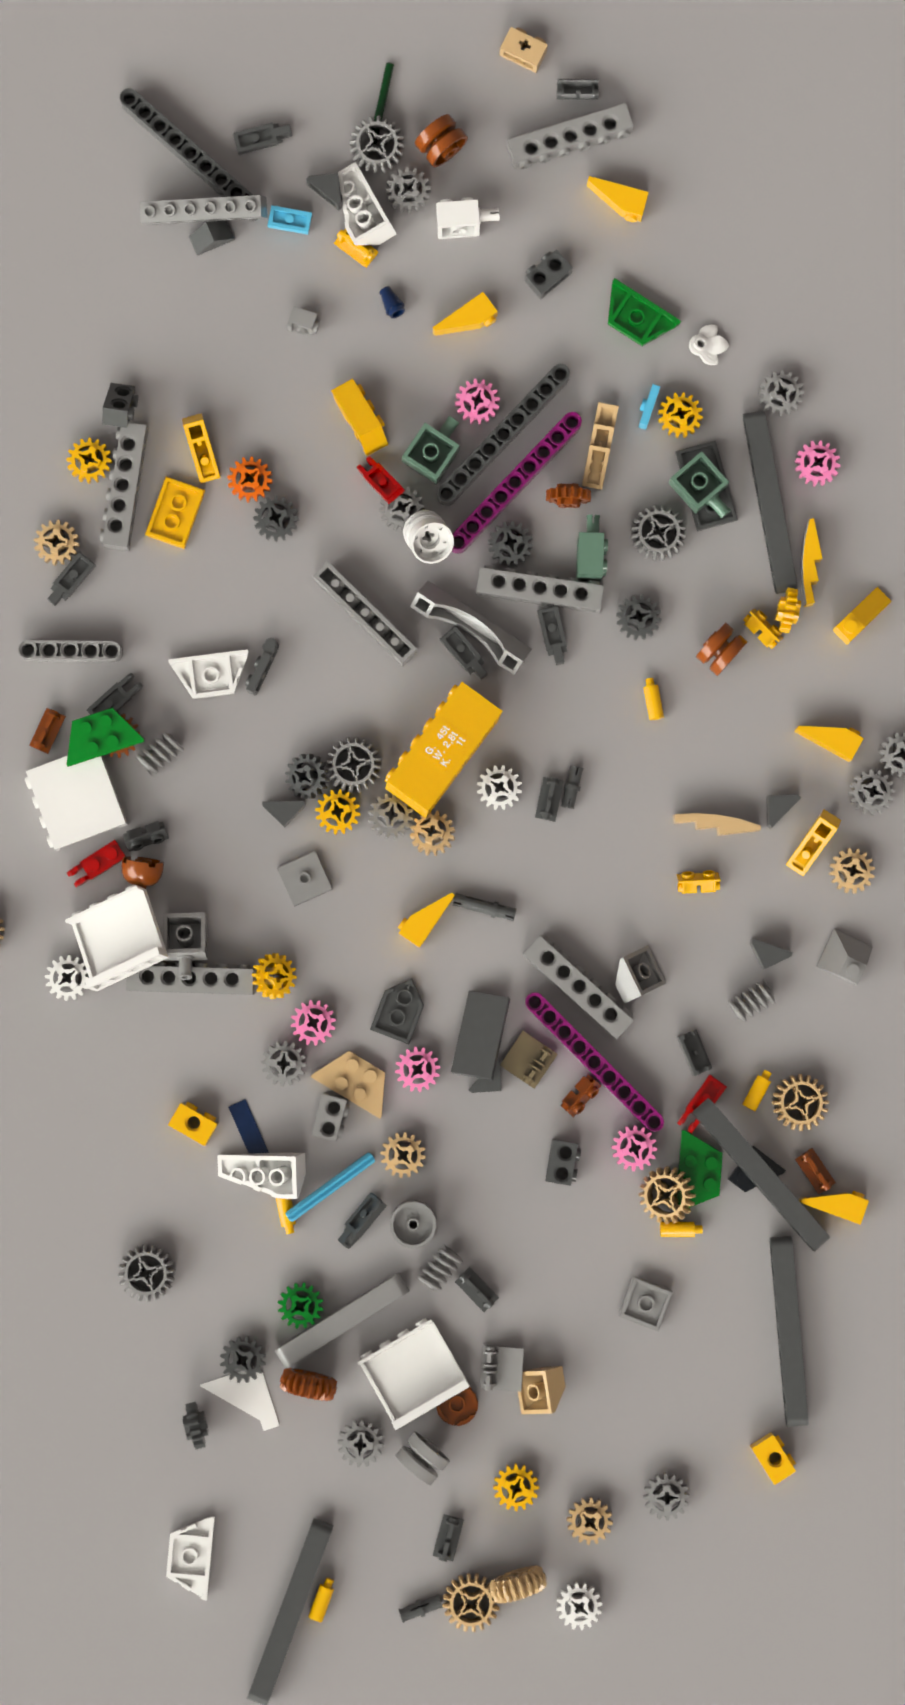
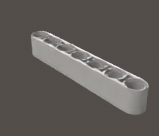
M397 1273L279 1346L274 1351L286 1369L404 1296L410 1290L400 1274Z

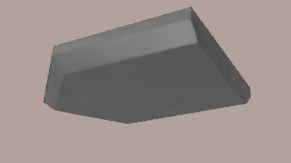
M412 978L384 991L370 1030L410 1044L424 1007Z

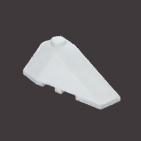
M354 162L339 171L338 177L343 199L342 207L345 214V228L354 245H380L397 235L357 163Z
M305 1153L217 1155L219 1177L238 1184L247 1185L256 1191L268 1193L275 1198H299L306 1175Z

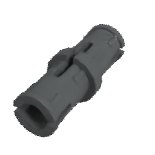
M570 766L568 781L564 785L566 789L561 804L562 807L566 808L568 806L569 809H574L577 792L581 788L579 784L584 768Z
M438 1594L423 1601L417 1600L415 1604L398 1610L404 1623L418 1616L424 1617L426 1613L443 1608Z

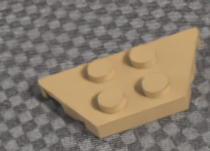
M348 1051L312 1074L311 1078L379 1119L382 1117L384 1071Z

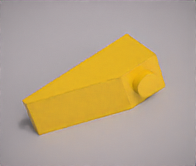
M592 176L588 177L587 187L620 216L625 217V220L630 222H641L649 192Z
M482 292L433 327V334L437 336L481 329L483 326L489 327L497 320L498 311L485 293Z
M202 413L182 418L200 483L220 478Z
M876 587L833 631L846 644L850 643L892 601Z
M798 726L794 731L848 762L853 759L864 739L860 736L861 733L851 727L848 730L836 727Z
M823 809L786 865L804 876L838 829L841 820Z
M450 893L414 913L409 919L404 918L398 926L400 929L399 934L420 948L455 895Z
M853 1191L852 1194L845 1192L799 1198L802 1204L860 1225L869 1202L864 1199V1194Z

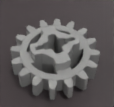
M406 167L405 172L398 169L397 176L393 173L391 174L393 181H387V186L390 188L386 189V194L390 195L388 197L389 202L394 201V209L400 206L401 213L404 209H407L408 213L411 214L412 208L418 212L419 205L426 206L424 199H430L428 192H431V186H426L429 184V179H423V172L418 175L417 168L409 172V168ZM419 185H421V187H422V194H421V195L419 194V191L417 190V189L419 188ZM396 186L400 190L397 196L395 194ZM405 188L408 189V190H409L410 188H412V192H410V191L405 192Z
M781 370L780 374L777 375L774 371L772 372V378L766 376V383L762 382L760 385L764 389L758 393V395L763 396L760 403H766L764 410L772 409L771 415L775 411L778 412L779 417L783 415V412L790 415L791 409L796 411L798 409L797 404H801L803 401L799 398L804 395L803 391H799L803 384L796 383L799 378L798 376L794 379L791 378L792 372L784 375V371ZM773 384L774 390L768 394V388ZM779 390L785 392L784 397L781 394H777ZM795 393V398L793 402L790 403L789 396Z
M408 486L405 492L394 500V505L390 510H388L389 504L385 500L380 501V504L384 505V507L379 508V511L385 513L381 516V519L388 520L386 523L387 527L393 524L395 531L398 527H401L403 532L405 522L410 517V511L414 507H416L415 513L424 509V505L419 504L423 501L422 497L416 498L418 494L416 490L411 493ZM401 496H407V497H409L410 499L407 500V499L401 498ZM402 505L403 507H406L405 512L402 513V511L399 510L398 506ZM394 518L403 519L404 522L396 521Z
M898 732L895 733L894 739L890 736L887 737L888 743L883 742L881 744L885 749L879 751V754L884 757L879 762H885L886 764L883 769H891L889 775L897 772V778H900L903 773L905 775V757H894L900 753V750L902 753H905V732L902 733L901 737ZM894 744V751L889 754V749ZM891 762L899 764L900 768L895 767Z
M870 769L868 775L862 771L860 773L861 778L855 776L854 780L856 783L849 785L854 788L853 791L848 792L849 795H854L850 802L857 803L856 810L862 807L863 814L870 810L871 815H874L876 809L879 813H882V807H890L887 801L894 800L890 796L891 793L895 792L894 789H890L893 781L887 782L888 775L880 776V770L874 774L873 769ZM872 778L870 784H861L865 779ZM880 782L883 784L885 791H882ZM873 787L877 795L870 797V792L867 790ZM858 793L862 794L864 798L863 802L861 801ZM874 800H882L879 805L871 806Z
M386 793L383 800L378 796L376 798L378 804L372 803L371 807L374 810L368 811V815L372 816L368 823H374L372 831L378 829V836L384 833L386 839L390 835L397 839L398 833L403 836L405 834L404 828L409 830L411 827L407 822L413 821V818L409 816L413 813V809H407L408 805L400 799H396L394 795L389 798ZM389 803L387 808L379 810L382 805ZM398 805L403 812H400L396 806ZM392 808L394 818L389 824V816L386 815H388ZM378 820H381L384 823L385 828L380 825ZM396 823H403L400 827L393 829Z
M284 1041L283 1046L276 1042V1048L269 1046L268 1048L271 1052H264L263 1055L267 1059L261 1061L262 1064H266V1068L262 1069V1072L268 1071L269 1073L266 1079L272 1077L274 1078L273 1084L275 1085L280 1081L282 1087L286 1081H288L290 1086L293 1085V1079L300 1081L298 1075H304L305 1072L301 1069L307 1066L306 1063H302L306 1055L300 1056L299 1054L302 1048L296 1050L294 1049L295 1043L288 1046L287 1041ZM281 1050V1054L277 1059H271L275 1052ZM289 1050L296 1055L298 1061L291 1059ZM285 1054L286 1061L290 1062V1065L286 1066L283 1074L282 1066L278 1063L283 1060ZM271 1067H276L279 1071V1077L272 1072ZM292 1068H297L296 1072L287 1078L288 1071Z
M361 1420L360 1425L353 1421V1427L345 1426L346 1433L340 1432V1436L343 1439L337 1442V1444L342 1445L338 1452L345 1453L342 1459L346 1460L349 1458V1465L357 1462V1468H360L361 1463L364 1462L365 1466L368 1467L369 1460L375 1463V1455L381 1456L382 1454L378 1448L384 1446L383 1443L379 1442L383 1435L376 1434L379 1428L372 1429V1422L366 1426L364 1425V1420ZM358 1430L356 1436H354L353 1438H348V1436L352 1432ZM365 1431L369 1432L373 1436L374 1440L369 1439L366 1436ZM362 1434L363 1443L367 1445H363L361 1453H359L358 1444L355 1443L359 1441ZM347 1447L354 1450L356 1457L348 1451ZM374 1449L370 1455L363 1457L367 1450Z
M666 1472L663 1474V1478H660L657 1474L655 1475L656 1481L654 1482L650 1479L649 1483L651 1486L644 1488L648 1494L643 1495L644 1500H649L645 1506L646 1508L652 1507L650 1514L653 1515L657 1512L658 1519H661L663 1515L667 1521H669L670 1515L677 1519V1512L684 1514L685 1512L682 1507L689 1506L685 1499L690 1498V1495L684 1493L688 1487L687 1485L681 1486L683 1480L680 1478L676 1481L675 1474H672L670 1478H668ZM670 1483L677 1486L680 1491H673ZM661 1484L662 1487L654 1492L655 1488ZM665 1492L672 1496L668 1497V1501H664V1498L661 1497L665 1496ZM653 1502H659L663 1510L657 1508ZM675 1502H679L675 1508L671 1509Z

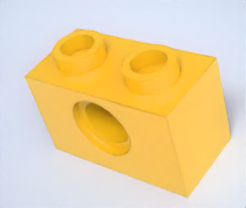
M188 1101L186 1104L180 1103L168 1125L201 1145L206 1146L219 1124L215 1122L216 1117L208 1112H205L203 1115L196 1111L198 1109L196 1105ZM192 1116L200 1120V1125L196 1129L189 1125V1120Z
M770 1432L751 1444L750 1447L773 1484L776 1485L796 1472L793 1467L796 1462L790 1453L787 1455L784 1453L782 1447L785 1445L779 1435L774 1437ZM778 1452L780 1454L777 1462L769 1461L771 1453Z

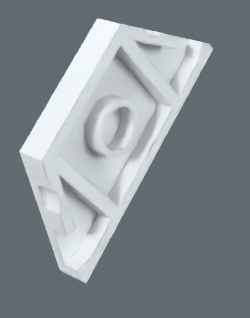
M249 650L168 659V662L193 699L235 694L249 655Z
M210 1516L170 1533L166 1577L181 1584L186 1590L197 1594L202 1600L208 1599L215 1516Z

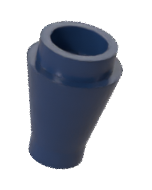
M390 286L384 287L379 291L386 315L394 319L405 312V304L391 290Z

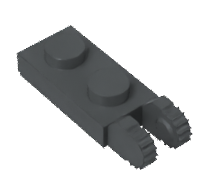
M274 638L266 639L262 646L264 652L262 656H258L254 667L256 669L253 675L250 674L246 680V690L254 696L258 694L278 652L277 650H279V644Z
M129 673L94 702L87 711L91 715L113 707L118 712L143 685L139 682L126 692L123 687L134 678V675Z

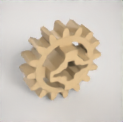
M50 520L48 527L42 524L43 531H36L39 538H34L33 540L38 544L34 549L41 551L38 556L40 558L45 557L44 561L47 564L52 560L54 566L57 565V561H60L62 565H65V559L72 561L70 555H77L74 548L80 547V544L75 542V540L79 539V536L77 534L73 535L75 529L73 527L68 529L69 524L67 522L61 525L60 520H57L56 524H53ZM62 531H65L69 535L70 540L67 538H63ZM59 539L61 543L55 547L52 542H56ZM43 546L51 548V555L44 550ZM65 549H68L64 554L61 555V552H63Z
M437 810L435 815H432L430 812L426 818L420 815V820L415 818L416 826L410 827L414 832L410 834V838L415 839L412 844L414 847L418 846V852L425 850L426 856L430 852L437 856V851L439 850L443 854L445 853V846L448 848L452 847L449 841H455V837L451 834L456 831L454 827H451L453 825L452 820L446 821L448 818L446 814L440 816V812ZM440 822L446 827V831L440 829ZM433 830H435L437 834L434 833L431 837L429 833H432ZM419 835L425 837V844L419 839Z
M848 848L847 854L840 851V858L837 856L833 857L836 863L829 864V867L833 868L829 875L835 877L831 882L838 883V890L844 887V893H848L851 889L852 893L856 894L857 888L862 892L865 890L864 884L867 886L871 885L868 879L875 877L873 874H870V871L874 870L875 867L869 865L873 861L872 859H865L867 856L866 852L860 855L859 849L852 853L851 848ZM851 857L848 864H840L845 858ZM860 861L864 864L865 870L861 868ZM854 866L853 869L854 871H857L858 874H853L852 876H850V872L847 871L846 868L848 869ZM838 872L844 876V882L841 880ZM856 878H863L859 884L853 885Z
M404 1132L403 1137L395 1133L396 1139L393 1140V1138L388 1137L389 1145L383 1143L386 1151L380 1152L381 1155H385L381 1163L387 1162L388 1165L385 1170L391 1168L393 1170L392 1176L398 1172L400 1178L403 1177V1173L411 1177V1171L417 1174L418 1169L416 1167L424 1166L420 1160L426 1159L425 1155H421L425 1147H419L421 1140L415 1142L414 1134L408 1138L407 1132ZM408 1141L411 1144L409 1146H401L398 1142ZM391 1147L395 1151V1155L392 1160L389 1159V1151ZM396 1147L403 1152L408 1151V1161L403 1158L401 1160L398 1159L399 1150ZM417 1150V1160L414 1163L411 1159L412 1152ZM398 1164H406L408 1169H399L395 1166H397Z
M592 1497L589 1498V1502H585V1499L581 1498L580 1505L574 1502L575 1510H568L572 1517L569 1516L566 1520L572 1524L567 1527L568 1530H574L571 1534L573 1538L577 1535L579 1536V1543L585 1539L587 1545H590L591 1540L598 1544L599 1537L605 1540L604 1533L611 1532L607 1526L613 1525V1521L608 1519L612 1514L611 1512H605L608 1508L606 1504L600 1506V1499L595 1503ZM594 1507L595 1509L593 1511L586 1510L585 1508ZM577 1514H579L581 1520L576 1526L575 1520ZM585 1516L590 1519L593 1518L595 1527L590 1523L586 1524ZM602 1516H603V1517H604V1523H603V1526H602V1528H601V1527L599 1526V1519H601ZM586 1531H592V1532H594L595 1534L587 1535V1534H584V1533H585Z

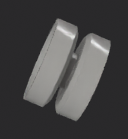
M409 1200L398 1205L393 1211L390 1220V1231L400 1245L408 1248H420L428 1244L434 1237L436 1216L426 1203L418 1200ZM410 1221H416L417 1227L412 1228V1226H409Z
M414 1432L407 1440L413 1450L403 1446L395 1456L409 1471L431 1486L438 1477L434 1468L444 1470L450 1460L430 1440Z

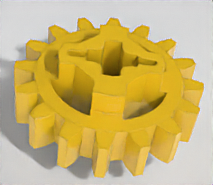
M685 392L681 394V397L674 393L673 399L669 396L666 397L667 404L661 402L660 407L664 410H658V415L662 416L658 419V423H664L661 429H668L669 436L675 433L676 438L680 434L687 438V432H690L692 435L695 433L693 427L699 429L700 423L697 421H702L703 416L698 414L703 409L696 407L699 401L693 402V395L686 398ZM673 404L674 410L667 414L668 408ZM677 412H680L681 415L685 414L683 419H680L679 416H676ZM694 417L693 422L687 426V420ZM671 423L677 425L678 428L672 426Z
M91 437L88 438L87 442L80 439V445L73 443L74 451L68 450L72 456L66 458L67 462L72 463L67 467L69 470H74L72 472L73 477L79 475L78 480L80 482L86 478L88 484L91 483V479L99 482V476L106 478L104 471L110 472L111 469L107 464H112V459L107 458L111 455V452L105 451L107 446L105 444L100 446L99 439L93 443ZM99 451L102 453L103 462L98 459ZM92 457L94 462H89L87 465L84 459H90ZM76 460L81 462L80 470L76 466Z
M788 587L785 596L779 599L775 620L779 621V632L789 633L792 623L796 624L798 621L801 601L797 600L798 589Z
M339 789L338 794L331 790V796L329 797L324 793L323 797L325 800L317 801L321 807L315 808V811L320 813V815L316 816V820L322 819L320 827L326 825V832L328 833L333 829L334 835H337L338 830L345 834L346 828L352 831L351 824H358L355 817L361 816L359 812H356L360 805H354L356 798L350 799V792L342 795L341 789ZM338 798L346 800L350 805H342L339 803ZM331 801V807L324 812L326 804ZM335 803L340 810H344L341 813V821H339L336 815H332L335 812ZM352 813L350 820L345 824L344 819L346 815ZM333 819L337 822L338 826L331 825L326 820Z
M279 953L265 954V959L259 958L258 962L260 965L253 966L257 971L251 975L256 977V980L252 982L253 985L259 986L256 991L263 992L262 996L269 997L270 999L283 998L284 994H290L289 987H295L292 979H297V976L292 975V972L296 970V968L290 967L292 961L286 960L285 955L279 956ZM275 974V975H277V976H279V977L273 978V977H270L269 975Z
M517 1463L514 1464L512 1469L509 1465H506L507 1471L504 1472L500 1469L501 1477L494 1478L498 1482V1484L493 1485V1489L498 1490L494 1496L495 1498L501 1497L499 1504L506 1503L507 1510L511 1506H514L515 1511H518V1506L525 1510V1504L528 1502L532 1505L533 1501L531 1498L538 1497V1494L534 1492V1490L539 1489V1485L534 1484L538 1480L537 1476L531 1477L533 1470L531 1469L526 1472V1465H523L521 1469L518 1468ZM517 1473L513 1478H506L510 1474ZM524 1477L529 1480L530 1488L524 1485ZM519 1480L521 1490L517 1489L513 1494L511 1485H515ZM502 1486L508 1490L507 1498L502 1492ZM525 1496L524 1499L516 1501V1498Z

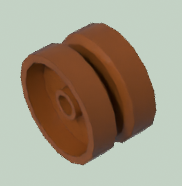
M445 114L433 121L421 132L415 141V146L420 152L427 153V160L433 167L441 166L450 160L468 140V136L462 129H455L456 122L449 114Z
M727 623L708 638L703 644L704 647L696 655V658L703 664L715 656L716 659L710 665V670L717 676L748 642L741 635H737L729 643L727 640L733 634L734 629Z

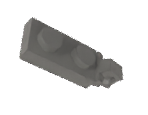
M272 122L234 132L233 135L238 154L240 155L278 145L283 142L282 139L292 136L289 124L279 127L278 123L273 124Z
M78 552L53 582L51 587L53 593L48 597V601L54 606L62 598L66 601L96 565L81 552Z
M558 605L537 610L546 651H548L549 656L554 655L556 666L564 664L563 653L567 652V643Z
M456 626L439 639L466 672L470 675L474 672L481 680L487 676L488 673L482 667L485 663L482 660V656Z
M371 1192L344 1224L346 1227L338 1241L350 1249L363 1236L387 1205Z

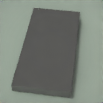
M716 440L675 452L679 468L681 469L702 451L726 478ZM729 486L719 495L720 499L731 509L722 519L710 505H706L696 514L692 511L697 532L738 520Z
M474 991L468 992L451 1073L493 1081L510 1003L509 997Z

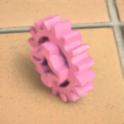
M474 379L473 384L466 381V388L459 387L461 394L456 393V398L460 401H456L455 406L460 407L457 410L458 414H464L462 420L465 421L469 418L470 424L477 420L478 425H481V420L484 419L488 423V416L495 417L496 414L493 410H499V406L495 403L500 402V397H495L498 391L497 389L491 390L492 383L486 386L484 379L481 381V384L477 382V379ZM477 389L475 392L471 394L468 393L471 390ZM484 392L489 394L491 401L485 397ZM480 395L481 403H479L475 409L474 401H476ZM464 403H465L466 405H469V407H470V409H471L470 412H468V411L466 410V408H465V406H464ZM483 410L487 411L483 414L478 415V413Z
M821 440L818 442V445L811 441L810 447L803 445V451H798L797 455L800 458H796L794 463L799 464V466L795 468V471H801L799 478L805 477V484L813 481L814 487L817 485V482L824 486L825 480L830 483L833 480L832 476H837L838 472L835 469H839L841 464L836 463V461L840 459V456H834L836 449L830 450V443L822 446ZM805 456L807 457L806 459L808 460V465H807L806 468H805V466H804ZM824 459L820 466L817 465L811 468L815 461L818 462ZM829 459H830V461H831L830 471L828 470L829 468L827 467V461H828Z
M309 1000L308 1006L301 1003V1010L295 1008V1011L298 1013L297 1016H291L295 1020L291 1027H296L297 1029L293 1034L301 1035L299 1041L305 1038L306 1045L313 1041L316 1046L318 1045V1040L325 1043L324 1037L328 1036L331 1038L332 1035L329 1031L336 1029V1027L331 1025L332 1022L336 1021V1019L330 1017L334 1013L333 1010L328 1012V1005L326 1004L321 1007V1001L319 1000L316 1005H313L312 1000ZM310 1009H319L323 1013L315 1015ZM304 1013L306 1017L305 1022L300 1026V1017ZM308 1014H310V1016L313 1019L318 1018L319 1022L317 1023V1029H315L313 1026H308V1024L310 1023V1017ZM327 1020V1028L323 1033L321 1029L322 1023ZM308 1030L313 1031L317 1037H309L304 1032Z
M414 1047V1052L412 1053L406 1049V1056L400 1054L402 1062H396L400 1069L396 1070L395 1073L401 1075L397 1080L405 1082L403 1084L404 1088L409 1085L411 1092L415 1087L421 1092L423 1086L429 1090L428 1084L432 1083L435 1085L436 1082L433 1078L440 1076L436 1073V1069H439L440 1066L435 1065L438 1058L432 1059L431 1055L433 1052L430 1051L426 1054L424 1047L421 1049V1052L418 1051L417 1047ZM414 1055L423 1056L420 1061L410 1059ZM424 1061L425 1063L422 1065L423 1073H417L411 1078L414 1071L412 1066L414 1064L418 1066ZM429 1061L432 1066L431 1075L426 1072V1064ZM404 1064L409 1067L410 1074L405 1077L403 1071ZM415 1078H423L425 1080L424 1083L420 1084L412 1083Z
M636 1125L633 1126V1130L626 1126L625 1133L618 1131L619 1139L613 1138L617 1144L611 1146L612 1149L616 1150V1153L612 1156L619 1157L617 1164L619 1165L623 1162V1168L626 1170L631 1166L632 1171H635L636 1166L643 1170V1164L650 1166L651 1164L648 1160L656 1158L652 1155V1151H657V1148L652 1147L656 1139L650 1140L649 1138L652 1133L648 1132L645 1134L644 1127L638 1131ZM633 1134L641 1135L645 1140L638 1141ZM626 1137L627 1143L624 1148L620 1149L621 1142ZM632 1142L640 1146L637 1149V1156L634 1152H629ZM648 1148L646 1157L642 1159L643 1150ZM630 1155L634 1158L635 1162H629L623 1156Z

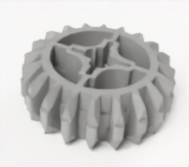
M370 116L368 124L363 119L361 120L362 128L359 125L355 126V130L358 133L351 132V137L355 140H349V145L355 147L350 149V153H357L353 157L354 161L361 159L358 164L359 167L367 164L366 171H369L372 166L374 167V173H377V167H381V171L385 172V165L392 169L393 164L391 161L398 164L399 159L396 156H403V152L398 149L405 148V144L399 143L404 140V136H397L401 129L396 128L393 130L396 123L393 121L388 125L387 117H385L384 122H380L381 118L377 116L376 122H373V118ZM378 128L386 131L388 134L377 135L372 129ZM366 133L370 142L361 150L360 140ZM373 138L378 140V142L381 141V150L380 148L373 147ZM393 139L394 149L388 156L384 147L389 143V140ZM375 153L378 154L382 159L373 160L368 158L366 155Z
M653 505L652 512L646 507L644 509L646 515L639 512L638 517L640 520H633V523L637 526H632L630 529L636 533L631 535V539L638 540L633 543V546H641L638 553L641 554L645 550L646 559L650 554H653V561H656L657 555H660L661 561H664L665 554L671 559L673 557L671 551L678 554L679 549L677 546L683 547L684 543L681 540L687 537V535L680 533L687 529L686 526H679L684 522V519L676 520L679 513L676 512L674 515H671L672 508L669 507L666 512L664 511V505H661L660 511H657V506ZM655 517L664 518L670 524H660ZM646 521H649L651 532L642 537V526ZM655 528L658 531H664L661 535L662 538L659 535H653L656 531ZM674 529L675 540L671 545H668L666 534ZM655 541L660 545V547L662 546V548H653L649 546L647 542L649 543Z
M347 737L348 744L344 745L343 741L339 740L340 748L336 745L332 746L333 750L336 751L335 754L328 752V756L333 759L326 760V764L332 765V767H328L326 770H329V773H334L329 776L330 780L337 778L334 783L335 787L342 783V791L346 789V786H349L350 793H353V787H357V792L360 793L361 785H364V788L368 790V781L373 785L375 784L372 776L380 777V774L375 772V770L382 769L381 765H376L377 762L382 760L381 757L374 758L379 751L376 749L371 752L370 750L374 745L370 743L366 747V739H363L361 744H359L358 737L354 738V743H351L350 737ZM354 748L363 750L370 758H357ZM345 750H348L347 761L336 765L339 756ZM351 755H353V759L356 762L360 763V765L356 766V775L352 767L348 768L352 760ZM371 765L368 775L360 780V769ZM338 771L351 772L354 782L343 779L338 774Z
M143 1244V1251L140 1250L139 1246H135L136 1254L129 1250L127 1253L130 1259L125 1256L122 1257L126 1265H119V1268L123 1269L124 1272L118 1273V1277H125V1280H122L120 1285L127 1283L128 1287L124 1289V1292L126 1293L131 1289L133 1291L130 1295L131 1298H134L136 1293L139 1294L138 1301H142L144 1295H146L147 1302L151 1301V1295H153L155 1300H158V1292L163 1296L166 1294L163 1287L167 1289L172 1287L167 1281L175 1280L173 1276H169V1273H175L176 1270L174 1268L169 1269L168 1267L174 1264V1261L166 1262L165 1259L170 1256L169 1253L164 1256L160 1255L163 1252V1248L154 1252L156 1248L154 1244L150 1247V1250H148L147 1244ZM144 1256H152L161 1264L152 1266L148 1264ZM137 1258L139 1261V1271L130 1276L131 1265ZM143 1267L147 1270L156 1269L150 1274V1279L146 1275L137 1277L144 1271ZM163 1270V1280L156 1288L154 1275ZM143 1280L150 1290H143L133 1282Z

